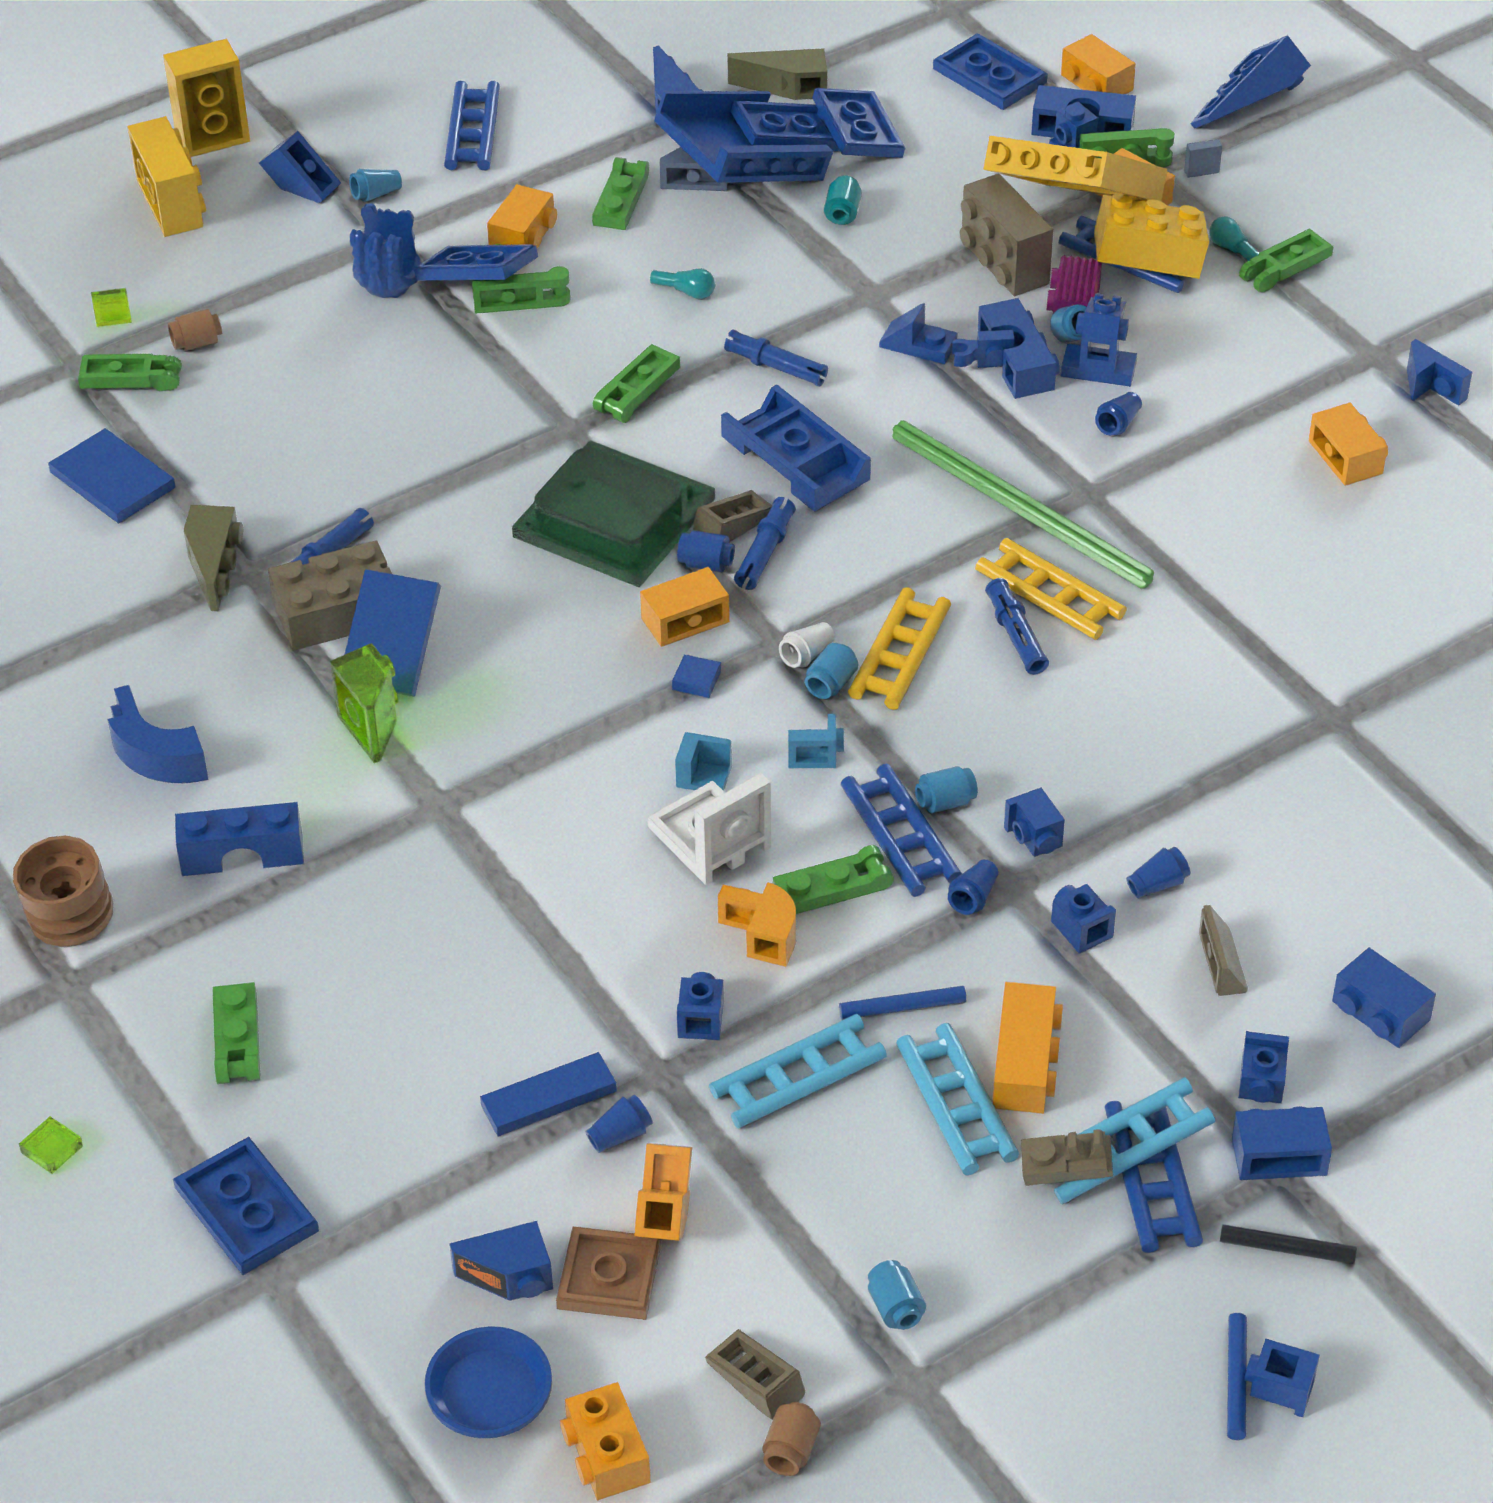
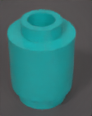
M846 175L840 176L829 185L824 205V214L831 222L845 225L855 220L862 195V190L856 179Z

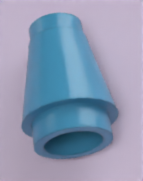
M358 169L356 173L350 175L349 185L355 200L362 199L363 202H367L395 190H400L402 179L398 170Z

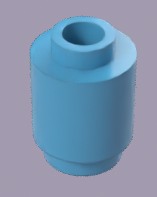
M1072 305L1056 310L1050 321L1053 335L1062 342L1081 340L1082 335L1076 334V323L1078 314L1085 313L1087 307L1084 305Z
M828 644L807 669L805 686L808 691L820 699H828L830 696L837 695L858 669V660L853 650L843 644Z
M959 766L923 774L920 776L919 784L915 786L918 804L922 808L925 807L931 814L967 805L978 794L977 782L970 768L962 769Z
M887 1260L872 1268L868 1274V1291L885 1325L892 1329L905 1330L918 1324L926 1311V1303L908 1268L901 1266L900 1262L896 1260Z

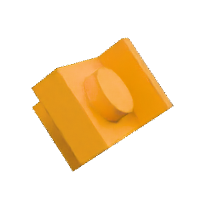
M767 882L762 894L745 888H736L723 884L718 894V923L746 930L747 957L786 967L796 944V907L791 896L781 887Z
M656 1143L646 1144L643 1188L638 1191L634 1236L678 1241L683 1237L690 1199L689 1180L692 1147Z

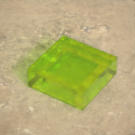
M126 288L91 292L97 327L132 323Z
M49 1116L19 1143V1147L23 1155L53 1174L83 1147V1143L79 1135Z

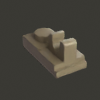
M1100 1129L1093 1130V1133L1077 1135L1076 1132H1070L1068 1136L1057 1135L1021 1139L1022 1172L1025 1186L1113 1177L1110 1135H1105V1132Z

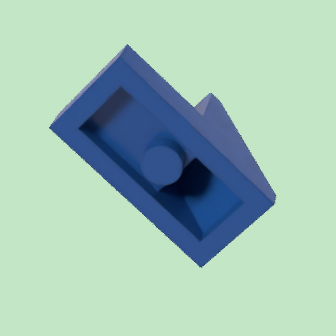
M922 303L890 323L879 341V347L945 364L952 353V341L957 339L958 333L925 324V303Z
M1413 340L1407 364L1411 400L1415 401L1431 389L1458 406L1468 399L1472 371L1419 340Z

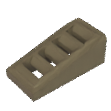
M753 490L698 507L693 530L728 535L729 540L732 541L757 526L761 519L767 517L772 505Z
M739 1329L705 1356L707 1363L759 1411L772 1420L779 1406L798 1402L805 1395V1388L799 1370ZM742 1351L746 1352V1354L742 1356L738 1361H736L733 1365L729 1363ZM756 1362L758 1363L757 1365H755L751 1370H749V1371L745 1374V1372H746L749 1368H751ZM768 1375H771V1376H770L769 1378H767L762 1384H759V1383H760L762 1380H764Z

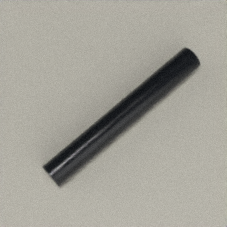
M1222 1224L1220 1242L1355 1264L1357 1246Z

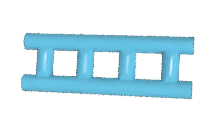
M855 1014L710 1083L709 1088L715 1099L729 1093L741 1108L731 1113L732 1121L739 1129L886 1058L887 1053L880 1042L868 1048L865 1047L855 1034L864 1029L861 1017ZM840 1041L851 1056L833 1065H829L819 1050ZM803 1058L814 1074L793 1083L782 1068ZM767 1076L777 1091L756 1101L745 1085Z
M943 1023L937 1027L936 1034L939 1038L938 1040L916 1046L910 1035L900 1037L896 1042L897 1047L963 1174L972 1175L977 1172L979 1165L975 1158L999 1151L1004 1162L1015 1161L1019 1157V1151L951 1024ZM948 1055L956 1071L933 1078L925 1061ZM964 1086L973 1103L950 1110L941 1093ZM981 1118L990 1135L966 1142L958 1125Z
M1184 1077L1079 1134L1093 1133V1130L1100 1129L1105 1132V1135L1112 1136L1130 1126L1141 1143L1120 1154L1111 1145L1113 1177L1208 1127L1215 1123L1216 1120L1208 1107L1194 1113L1183 1099V1097L1193 1092L1190 1082ZM1168 1106L1179 1122L1156 1134L1145 1118ZM1113 1177L1067 1181L1055 1188L1054 1192L1059 1202L1063 1205Z

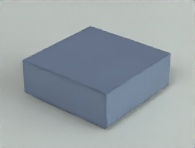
M1219 139L1187 144L1184 166L1187 178L1220 172L1222 144Z

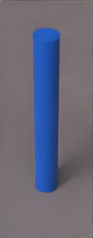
M964 986L843 1002L839 1003L841 1020H844L855 1014L865 1017L966 1002V991Z
M1232 1313L1228 1317L1227 1436L1232 1440H1242L1246 1437V1381L1244 1379L1247 1366V1317L1242 1313Z

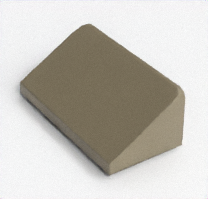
M1204 905L1201 912L1199 935L1215 991L1218 993V996L1246 993L1248 987L1231 931L1211 905Z

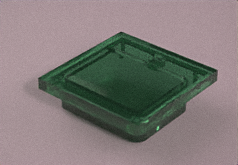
M590 440L583 448L576 450L538 491L533 504L512 526L513 538L640 588L679 542L681 534L683 532L687 533L693 526L697 508L710 504L715 500V488Z

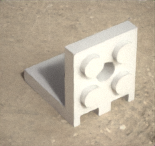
M760 772L724 792L714 781H711L648 816V828L707 885L712 882V871L723 864H726L731 870L745 863V852L756 845L764 852L771 848V782Z

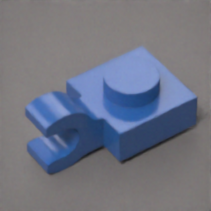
M1013 330L977 332V340H953L952 354H954V366L966 367L976 360L978 368L1003 367L1004 349L1014 347Z

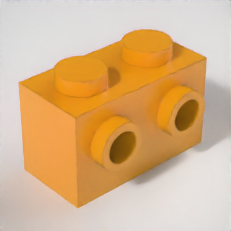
M618 1382L565 1399L566 1418L560 1420L562 1434L568 1447L576 1446L579 1457L575 1458V1464L579 1478L583 1485L591 1484L597 1500L651 1483L649 1456Z

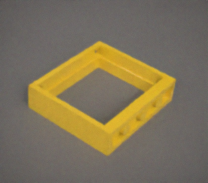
M990 135L983 168L986 171L1046 186L1112 196L1114 194H1124L1132 199L1146 201L1150 199L1162 201L1167 168L1109 152Z

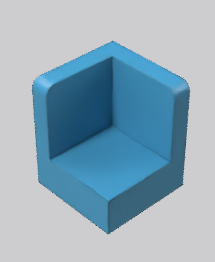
M685 732L675 759L676 787L697 790L707 783L714 781L724 791L732 768L731 740Z

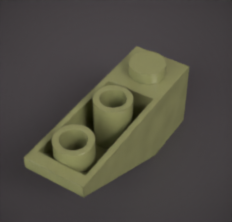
M824 48L727 53L728 84L756 91H769L773 95L793 100L812 99L815 88H827V65Z
M190 505L184 526L188 558L210 610L219 611L222 596H228L230 580L228 574L229 570H235L236 567L235 547L236 544H242L243 524L242 522H237L235 507Z

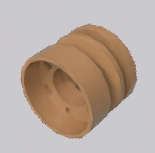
M63 835L48 837L34 843L20 855L13 868V883L23 905L28 924L37 938L46 944L59 947L74 946L95 938L107 927L113 915V898L104 878L99 857L93 846L81 838Z

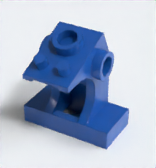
M1096 293L1095 297H1091L1085 313L1078 314L1076 334L1082 335L1081 345L1067 343L1061 366V377L1131 387L1136 368L1137 353L1119 351V340L1126 341L1129 319H1123L1126 302L1121 301L1122 297L1113 296L1112 300L1103 299V294ZM1091 342L1110 346L1109 349L1091 347Z

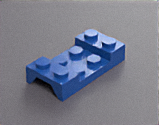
M777 384L771 387L761 408L744 418L737 420L728 412L721 414V437L745 455L753 451L791 482V493L814 512L870 480L871 458Z

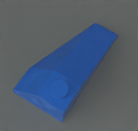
M1288 35L1253 49L1229 74L1231 80L1222 84L1217 89L1218 95L1206 103L1190 124L1195 129L1287 88L1290 91L1304 80L1302 75L1311 65Z

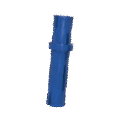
M732 329L728 336L732 337L733 340L727 338L725 340L724 349L726 351L749 358L751 363L757 366L767 365L819 387L824 383L820 375L825 378L827 377V365L773 346L765 338L755 339Z
M785 497L776 498L767 517L759 522L757 526L758 534L739 570L734 575L735 583L741 588L746 578H750L745 590L755 589L776 545L781 543L786 536V526L791 516L795 513L796 507L788 499L784 508L780 509Z
M357 508L353 514L316 543L310 542L304 546L301 554L291 562L301 560L304 565L309 563L308 558L344 549L374 526L373 518L371 517L365 522L361 521L369 515V512L363 508Z
M994 579L988 583L985 592L995 608V618L1001 626L1005 627L1025 665L1026 671L1032 675L1039 674L1049 666V660L1043 653L1034 632L1025 618V607L1021 601L1016 600L1006 579ZM1007 607H1009V609H1010V611H1011V613H1012V615H1013L1012 618H1011V616L1009 615V613H1008V611H1007V609H1006ZM1021 634H1023L1028 645H1025L1024 641L1021 638Z

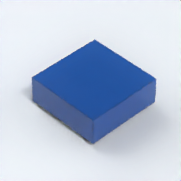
M684 654L672 680V690L710 698L721 673V662Z

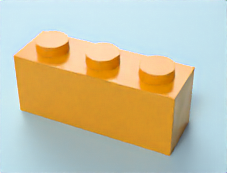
M1005 982L993 1090V1105L996 1109L1044 1114L1046 1096L1054 1097L1057 1071H1049L1048 1068L1049 1063H1058L1060 1038L1052 1037V1029L1061 1030L1063 1004H1055L1056 986Z

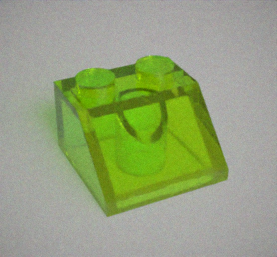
M370 643L331 660L330 667L337 716L375 764L382 760L396 725L395 704H398L399 700L392 683L395 669L390 658L387 655L382 656L375 646Z

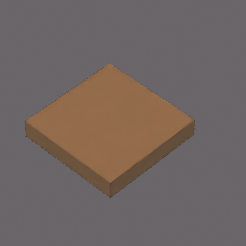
M572 1226L556 1298L557 1309L646 1320L661 1248V1239L634 1236V1233Z

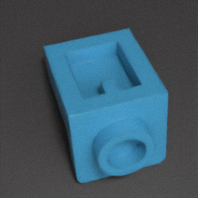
M828 714L827 729L788 730V768H836V752H844V728H836V714Z

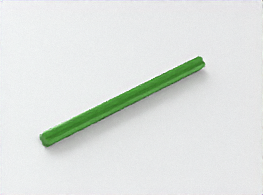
M901 420L897 425H894L892 429L894 440L1140 589H1145L1153 582L1154 571L1148 566L907 421Z

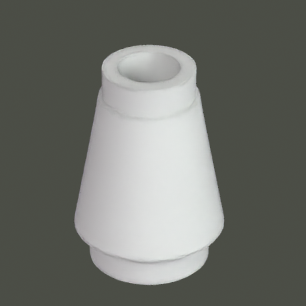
M821 622L786 633L779 644V653L782 660L792 668L808 666L828 644L834 641V631L828 623Z

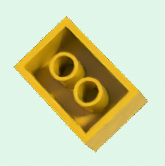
M227 38L163 54L174 128H178L183 147H188L191 157L250 142L240 63Z
M166 116L128 125L136 180L164 237L203 227L201 213L206 212V205L201 192L198 193L197 186L202 185L201 175L197 165L192 166L189 149L187 146L183 147L178 128H172Z
M1103 194L1094 229L1097 262L1200 278L1209 245L1203 211L1189 205L1181 207L1168 206L1154 199L1145 202L1133 200L1124 194H1114L1113 196Z

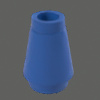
M1127 392L1122 396L1101 404L1095 416L1098 429L1109 436L1124 433L1142 407L1141 398L1134 392Z
M1172 847L1169 850L1162 848L1134 871L1132 875L1128 876L1126 880L1131 892L1139 899L1143 896L1183 884L1184 878L1188 877L1191 872L1187 860L1177 847Z
M983 859L954 879L948 888V901L951 907L964 915H970L982 910L999 874L996 865L989 860Z
M634 1094L628 1099L622 1097L585 1133L595 1150L601 1153L605 1149L646 1134L645 1128L652 1125L653 1121L644 1104Z

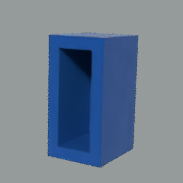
M1368 947L1337 974L1332 1002L1338 1005L1344 1013L1352 1015L1369 1027L1378 1037L1386 1039L1397 1048H1400L1431 1020L1436 993Z
M1297 1106L1290 1109L1236 1111L1232 1142L1240 1180L1327 1176L1332 1146L1323 1107L1306 1108Z

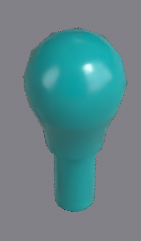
M1224 216L1218 217L1212 222L1209 234L1213 243L1234 253L1241 254L1248 261L1259 255L1260 252L1248 243V239L1234 219Z
M702 268L678 271L677 273L653 270L650 275L651 284L674 287L675 290L682 291L696 299L709 297L716 286L713 275Z

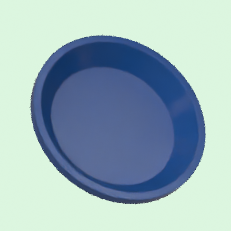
M479 1327L454 1336L434 1354L425 1375L427 1402L436 1418L454 1432L474 1438H497L521 1430L542 1412L548 1402L552 1389L550 1363L541 1347L523 1333L504 1327Z

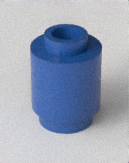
M692 530L691 533L683 532L681 534L677 550L678 562L686 563V566L689 568L703 569L709 567L711 571L721 573L724 572L726 566H731L733 563L735 545L730 544L728 535Z

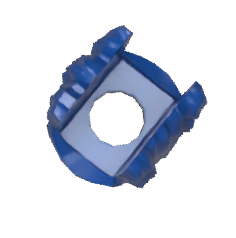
M374 203L365 204L361 208V216L365 223L364 233L361 230L357 231L355 229H352L350 233V244L353 247L352 255L354 256L353 277L372 295L382 298H398L405 294L410 286L418 282L415 279L414 268L421 264V261L415 249L414 216L410 210H401L397 214L390 209L383 211L379 208L377 210Z

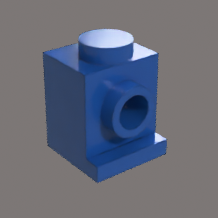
M1079 102L1057 110L1056 126L1054 129L1055 138L1050 139L1049 144L1080 148L1081 134L1097 133L1098 118Z
M1042 787L1006 800L1004 828L1007 832L1013 831L1017 841L1020 844H1025L1034 857L1051 853L1055 849L1063 847L1065 819Z
M1088 884L1075 888L1073 885H1067L1057 892L1052 903L1051 922L1079 954L1113 938L1116 909L1112 905L1107 907Z
M707 972L694 973L691 978L681 977L679 1002L677 1005L678 1038L720 1040L724 1004L723 979H715L712 974ZM688 1017L711 1018V1021L688 1020Z
M1246 1031L1238 1098L1261 1103L1272 1102L1282 1104L1289 1036Z
M1265 1338L1260 1356L1251 1354L1244 1380L1252 1383L1250 1396L1294 1409V1415L1304 1417L1315 1382L1320 1355Z

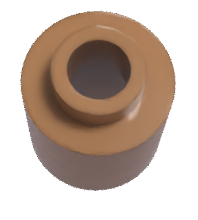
M209 309L175 317V321L168 323L170 339L175 350L183 348L184 351L218 343L217 335L222 334L218 315H211Z
M800 1402L784 1404L777 1408L762 1447L764 1453L763 1462L773 1472L784 1476H794L799 1472L800 1468L806 1466L821 1427V1422L812 1408Z

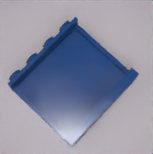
M663 91L654 122L717 183L823 181L834 152L827 145L751 146L730 112L733 101L769 102L771 96L769 91Z

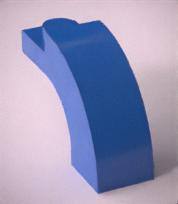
M129 685L114 688L117 704L110 706L113 718L107 720L114 750L127 767L144 777L167 783H193L209 780L204 752L194 726L182 729L155 727L147 723L139 714Z

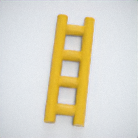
M1004 538L1000 543L999 550L1005 554L995 563L984 557H981L976 563L975 569L992 580L997 578L1006 579L1011 591L1094 640L1099 639L1103 633V627L1097 624L1103 617L1109 614L1120 620L1127 611L1126 606L1009 538ZM1018 562L1034 570L1024 580L1008 572ZM1049 579L1064 589L1056 596L1051 597L1037 588ZM1076 597H1080L1094 606L1082 615L1067 605Z
M904 587L848 690L849 696L858 700L862 698L866 690L887 696L884 701L886 707L892 710L898 709L951 607L950 600L945 597H939L934 606L914 601L916 595L914 590ZM906 614L926 619L921 631L900 625ZM892 639L912 644L913 647L909 655L905 656L887 651ZM879 664L900 670L895 682L873 676Z

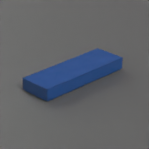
M597 1052L482 1095L480 1100L481 1106L497 1136H501L617 1092V1086L601 1054Z

